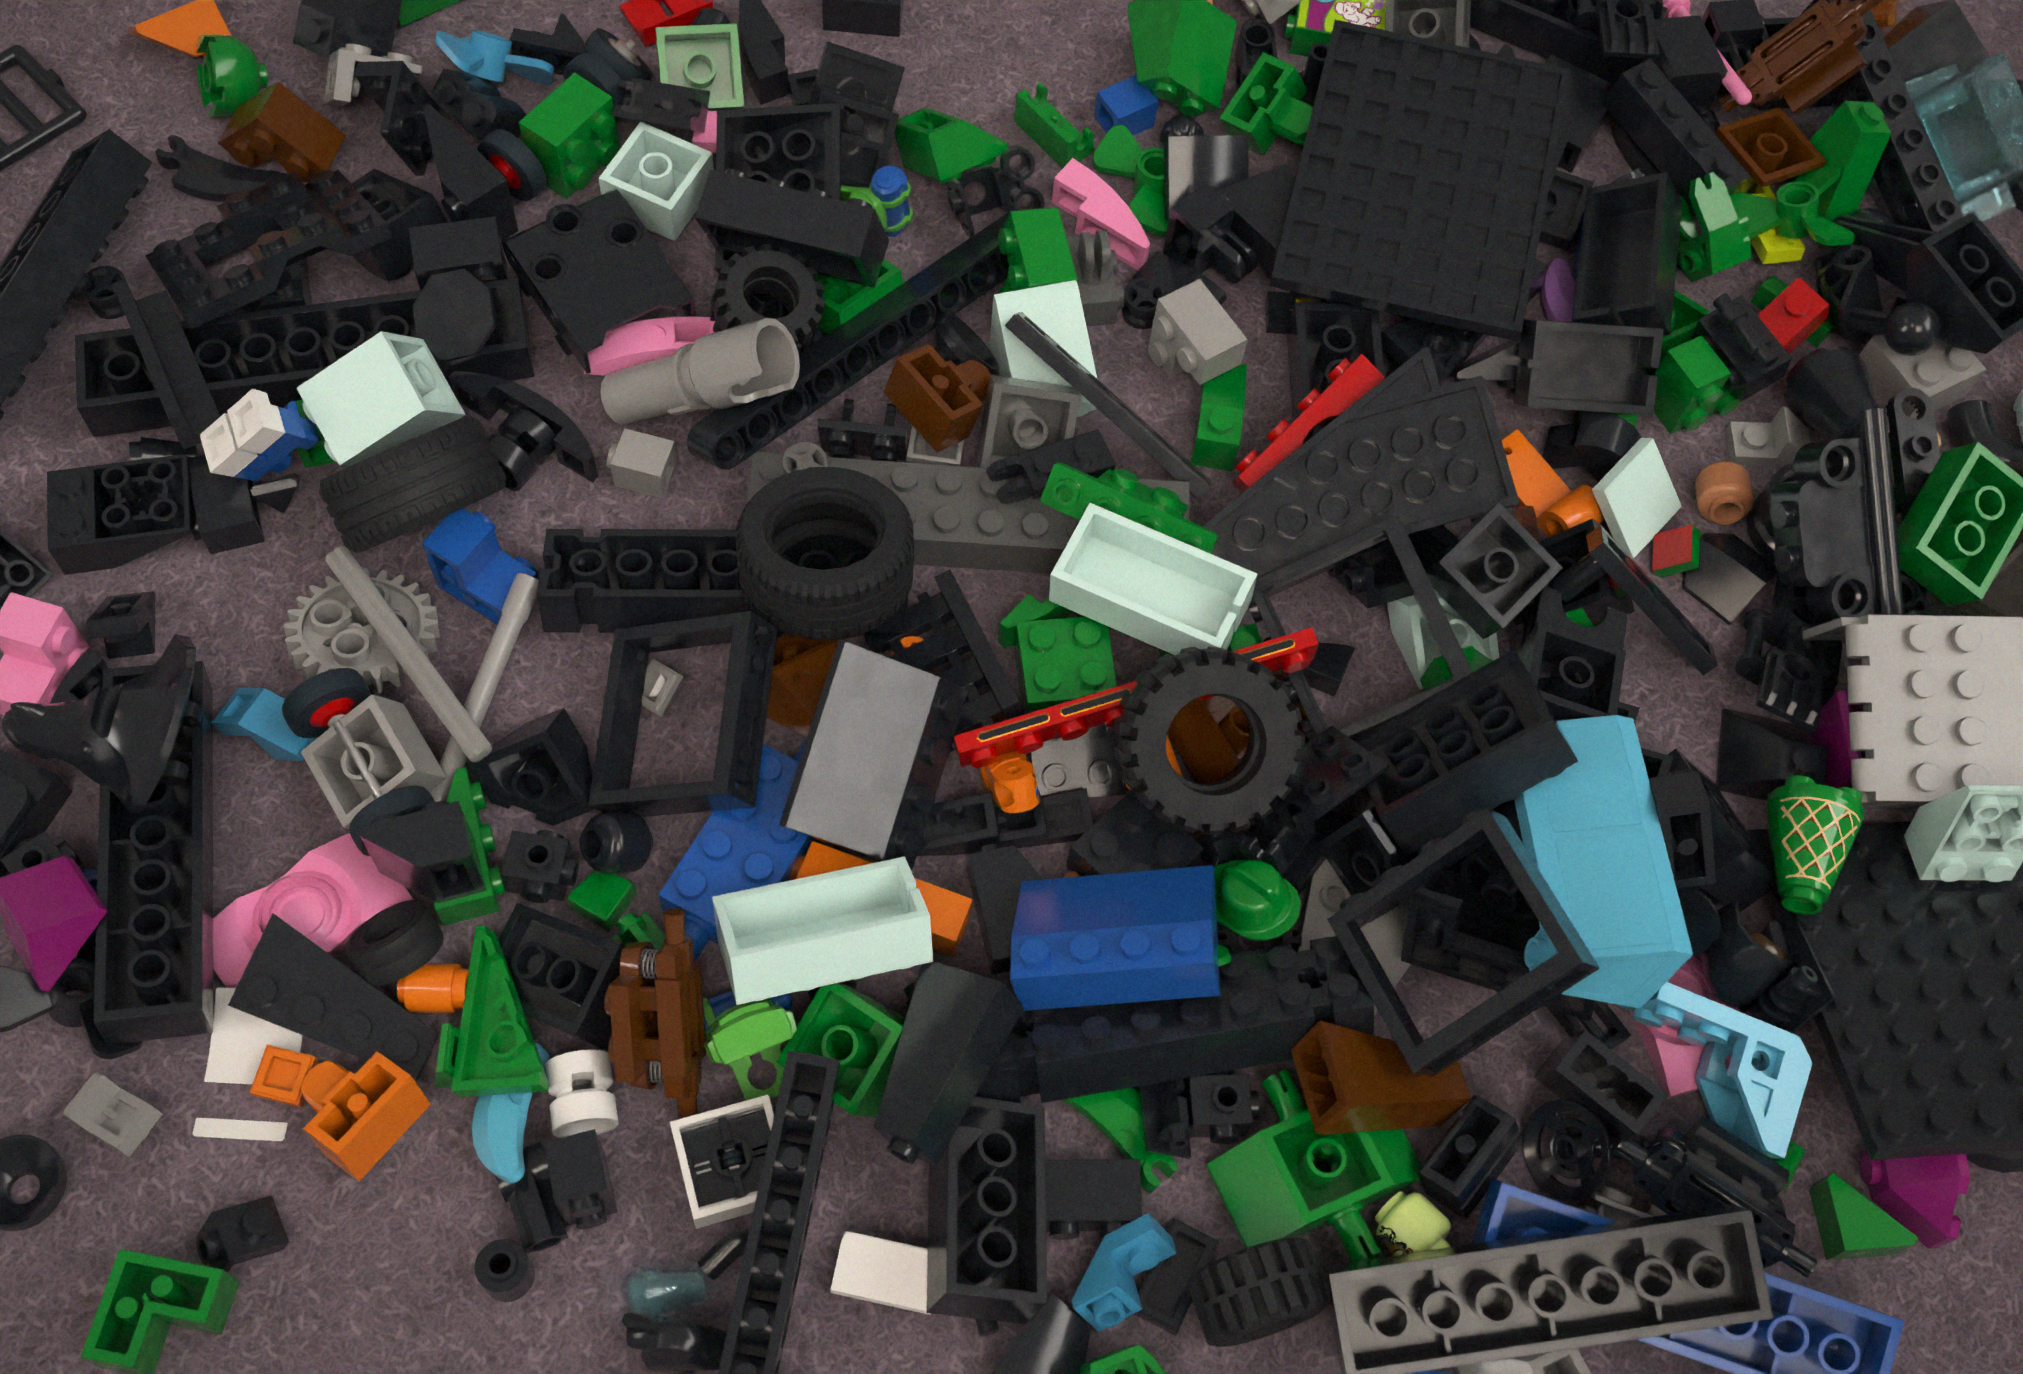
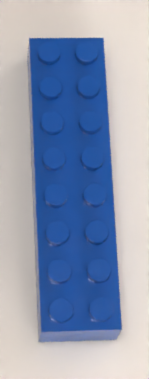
M1491 1178L1471 1244L1618 1221ZM1764 1272L1773 1319L1636 1339L1734 1374H1890L1905 1321Z

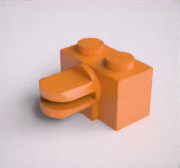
M378 1051L356 1074L332 1061L317 1064L308 1071L301 1085V1091L305 1100L318 1112L303 1128L325 1157L358 1182L431 1105L413 1077Z

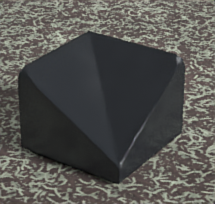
M1318 642L1319 645L1314 660H1311L1310 665L1302 670L1311 688L1335 697L1355 648L1348 645Z

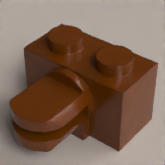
M927 344L897 358L883 392L938 453L970 436L984 406L981 401L985 399L989 374L991 373L983 364L971 359L959 365H955L951 360L945 362L930 344Z

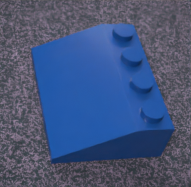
M1213 865L1021 881L1011 935L1010 980L1017 1000L1024 1007L1022 1011L1220 996Z

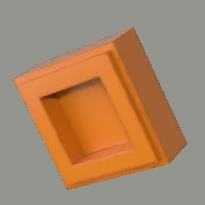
M267 1044L249 1093L255 1097L302 1108L305 1101L301 1091L303 1079L308 1071L318 1064L319 1060L315 1056Z

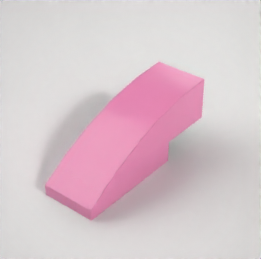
M1072 158L1054 178L1051 203L1077 218L1075 233L1078 235L1081 232L1087 231L1091 235H1096V231L1106 230L1109 236L1110 249L1115 250L1116 257L1134 269L1139 270L1147 262L1150 242L1141 224L1128 205L1105 181L1089 168Z

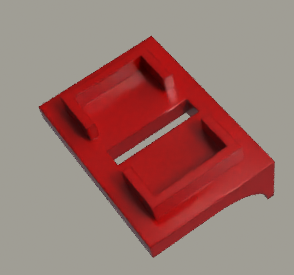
M630 0L620 4V11L645 47L656 43V27L690 26L699 10L703 8L713 9L712 0ZM663 2L672 16L667 17L658 3Z

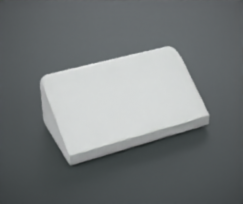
M845 1231L843 1232L830 1293L931 1315V1313H926L928 1249Z

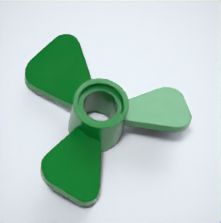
M1116 125L1108 131L1094 151L1093 167L1101 173L1134 178L1133 191L1135 197L1128 207L1144 230L1157 236H1166L1169 220H1165L1164 149L1153 147L1143 151L1126 126Z
M1838 165L1817 168L1800 174L1794 182L1784 184L1778 189L1776 199L1739 192L1730 196L1738 219L1748 216L1749 239L1775 227L1776 232L1785 238L1800 239L1810 235L1816 242L1827 246L1854 243V233L1818 216L1819 195L1840 177L1841 167Z

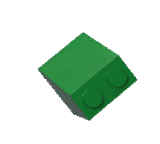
M1136 0L1129 2L1127 11L1138 83L1151 90L1155 97L1167 100L1179 107V111L1185 115L1200 116L1203 112L1220 109L1237 21L1206 0Z

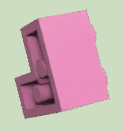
M10 592L0 610V649L4 653L0 660V714L5 715L11 709L10 705L12 703H50L67 672L82 654L90 648L64 608Z

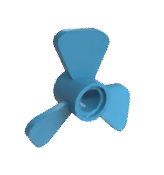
M440 30L436 33L435 42L443 53L456 66L469 74L492 81L503 82L505 71L509 70L536 83L552 84L554 67L543 60L510 55L512 41L479 30H472L471 36L457 38Z

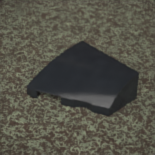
M1052 1293L1047 1299V1305L1034 1316L992 1374H1080L1081 1364L1085 1363L1091 1330L1074 1311Z

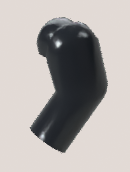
M750 1228L726 1233L697 1261L700 1269L710 1279L715 1280L738 1257L744 1256Z

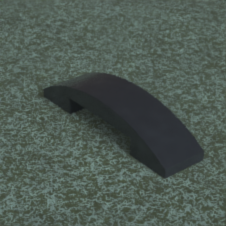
M453 371L448 377L451 389L458 402L487 420H490L499 409L510 414L515 408L528 410L539 417L556 436L553 439L558 462L592 483L597 479L598 474L594 454L589 443L575 423L553 403L522 385L492 375Z

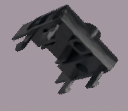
M616 188L578 206L572 204L556 205L547 213L546 221L502 241L504 253L517 274L514 278H518L521 290L527 297L532 296L551 326L557 332V335L554 337L567 356L574 354L587 374L591 373L587 352L603 345L607 332L659 307L674 310L682 307L688 317H696L693 296L672 269L661 248Z

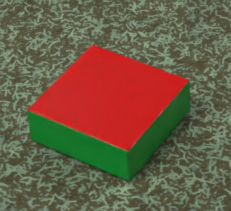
M1691 524L1655 534L1653 537L1652 572L1658 577H1666L1699 568L1700 530Z

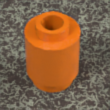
M426 963L412 974L398 980V1001L405 1003L406 1010L409 1013H458L464 1006L469 969H462L460 964Z

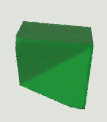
M593 871L567 897V902L571 910L610 932L637 895L634 884L627 879L613 874L607 875Z

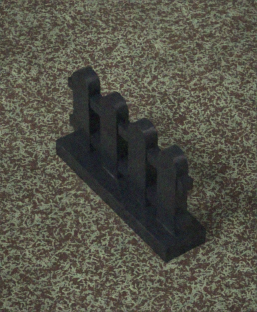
M950 569L934 577L940 593L930 597L925 592L917 596L919 603L908 608V633H872V630L865 632L864 638L871 651L882 653L892 648L894 655L888 658L928 672L948 661L950 662L952 668L936 676L968 690L967 697L969 699L968 702L964 703L955 735L992 725L1004 718L1008 720L1024 715L1013 688ZM954 619L956 625L946 629L943 623ZM931 629L934 630L936 635L904 649L900 641L904 637L918 636ZM970 651L973 658L963 662L960 656ZM988 685L990 691L980 696L977 689ZM952 745L950 748V752L954 751Z

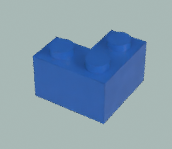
M462 508L448 514L422 542V546L437 587L498 625L501 618V609L516 574L523 573L538 579V572L526 559L519 556L514 559L502 551L495 534L496 527L488 517L478 511H474L472 514Z

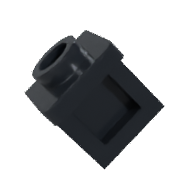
M272 1196L213 1211L200 1229L196 1240L197 1252L202 1263L205 1265L209 1264V1267L223 1269L227 1273L234 1264L279 1252L289 1243Z

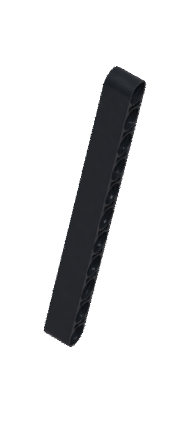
M1010 211L799 353V378L793 389L761 397L738 406L717 409L697 422L691 428L687 438V446L690 453L722 470L736 467L932 331L946 312L955 315L1007 279L1009 263L1007 255L1002 254L1000 251L998 237L1000 229L1004 228Z

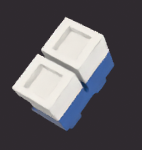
M251 389L227 410L228 414L224 413L200 434L210 473L252 481L259 480L268 471L281 473L290 466L291 452L295 448L309 450L318 442L315 424L308 418L300 417L296 401H291L281 408L271 405L267 393L256 389Z

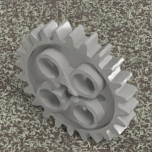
M363 568L369 579L429 659L428 652L437 651L436 638L440 637L436 606H431L430 595L428 593L420 594L417 582L406 586L404 575L402 574L389 581L386 570H382L376 578H371L368 569ZM327 576L325 577L326 588L322 589L318 586L310 585L311 598L303 596L296 598L298 609H290L287 612L290 623L284 624L285 642L288 655L292 656L294 668H303L306 680L328 670L351 668L358 671L367 685H373L378 693H381L383 690V682L388 680L396 687L401 686L399 675L402 673L408 674L341 582H336L332 577Z

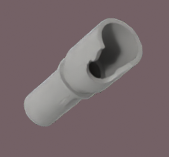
M763 318L704 335L697 339L694 344L690 343L678 348L675 354L606 374L601 383V401L609 417L621 425H628L666 414L676 416L695 410H707L711 407L726 409L761 397L793 389L799 378L800 361L798 349L792 335L782 323L776 319Z

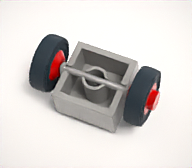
M336 668L322 672L301 683L284 700L282 713L293 733L301 738L318 737L300 752L343 828L349 829L350 835L361 853L370 856L359 835V826L371 824L375 818L387 814L402 816L421 811L427 804L435 802L430 791L447 778L405 705L371 694L367 683L358 671L351 668Z

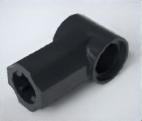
M541 1141L523 1148L525 1172L518 1182L508 1183L496 1176L505 1203L509 1202L526 1254L550 1248L568 1238L564 1219L555 1204L545 1151Z

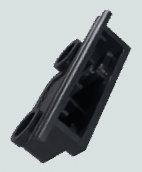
M1886 407L1859 411L1861 436L1830 439L1802 446L1797 451L1793 462L1794 473L1798 480L1778 484L1771 494L1770 519L1773 524L1775 542L1774 563L1777 568L1778 577L1786 586L1807 587V606L1812 614L1820 618L1838 619L1841 617H1862L1873 614L1905 615Z

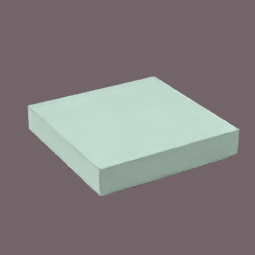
M1640 438L1592 489L1613 539L1632 559L1638 555L1654 535L1682 507L1653 438Z

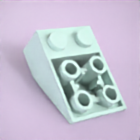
M1967 785L1919 807L1904 838L1920 880H1942L1945 882L1957 880L2012 881L2023 863V786Z

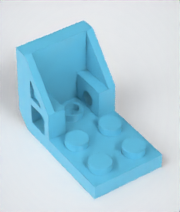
M1666 982L1641 1009L1618 1005L1634 1012L1632 1018L1641 1024L1655 1028H1661L1662 1024L1678 1030L1677 1037L1694 1045L1704 1046L1695 1080L1710 1120L1767 1157L1785 1158L1812 1067V1061L1800 1036L1669 982ZM1732 1054L1729 1068L1727 1070L1725 1066V1059L1728 1055Z

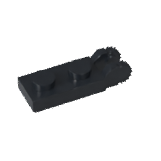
M1099 429L1019 454L1018 457L1012 455L1004 457L1002 460L999 459L990 464L986 471L990 481L992 480L993 482L1022 475L1023 478L1004 484L996 492L1001 503L1012 504L1015 501L1018 502L1031 497L1033 500L1040 498L1053 465L1057 462H1062L1097 479L1108 469L1114 471L1116 463Z

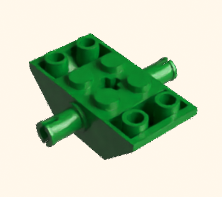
M1280 1071V1077L1278 1078L1276 1074L1271 1075L1261 1082V1086L1265 1089L1281 1122L1259 1131L1206 1165L1244 1247L1248 1248L1282 1238H1296L1327 1224V1226L1333 1225L1351 1260L1350 1262L1370 1260L1381 1253V1250L1377 1247L1360 1212L1363 1210V1207L1420 1182L1416 1171L1421 1164L1403 1129L1327 1135L1315 1133L1309 1110L1291 1077L1290 1071ZM1315 1160L1318 1165L1326 1163L1329 1170L1326 1173L1321 1172L1314 1166L1313 1161Z

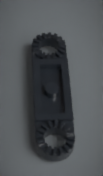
M1905 388L1888 400L1886 405V414L1890 427L1888 436L1898 514H1901L1902 522L1940 458L1933 404L1927 394L1917 388ZM1903 401L1907 403L1910 401V405L1915 404L1913 408L1918 409L1916 414H1919L1916 416V419H1911L1905 415L1902 409Z

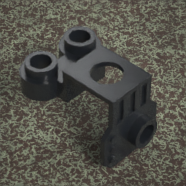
M1011 146L1002 153L1000 167L994 169L991 166L962 175L959 179L952 178L951 182H947V197L950 208L956 220L961 223L962 230H964L969 238L975 235L971 220L972 215L997 207L1004 212L1014 209H1044L1045 201L1041 192L1031 185H1024L1023 182L1032 175L1035 169L1034 157L1028 150L1021 146ZM1014 155H1020V165L1017 168L1011 169L1009 160ZM970 182H980L985 188V197L977 205L968 204L965 197L964 188ZM1024 194H1029L1031 197L1029 205L1020 207V197Z

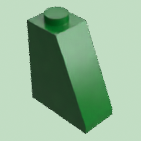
M1844 101L1809 140L1827 160L1823 167L1833 165L1841 167L1840 177L1819 195L1818 216L1829 221L1834 220L1840 215H1849L1858 209L1891 136V131L1884 120V114L1875 102ZM1799 175L1792 177L1793 181H1795Z

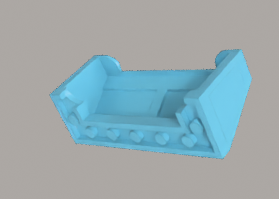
M1619 715L1560 720L1557 723L1578 762L1567 767L1561 774L1547 778L1522 792L1514 801L1524 847L1600 969L1561 994L1641 1009L1693 955L1635 723L1633 718ZM1540 922V930L1534 937L1529 939L1525 947L1524 960L1525 964L1529 967V971L1558 953Z

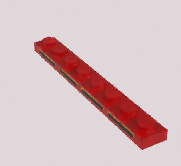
M1311 627L1232 652L1249 657L1263 664L1272 672L1283 669L1285 673H1293L1310 665V661L1314 660L1319 643ZM1133 681L955 735V750L960 766L963 767L971 764L973 768L985 767L995 763L999 759V755L1017 751V754L1031 753L1043 747V742L1059 737L1064 741L1077 739L1087 734L1088 728L1106 723L1107 727H1114L1115 718H1121L1124 709L1120 702L1125 691L1131 694L1138 683ZM1204 695L1196 698V700L1208 699L1215 695Z

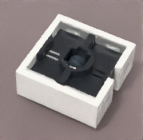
M769 1094L670 1122L696 1229L753 1213L774 1119Z

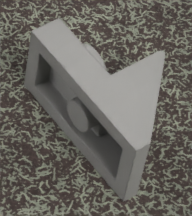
M1786 406L1781 407L1771 423L1730 421L1725 429L1730 462L1740 465H1788L1794 462L1795 455L1802 446L1811 443L1808 428Z

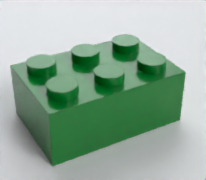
M1979 442L1944 451L1897 530L1900 569L1947 606L1982 600L2023 529V478Z

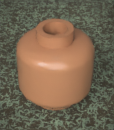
M1717 462L1701 470L1696 477L1694 486L1696 504L1700 515L1707 521L1728 525L1744 518L1752 510L1754 503L1752 480L1748 470L1742 465L1734 462Z

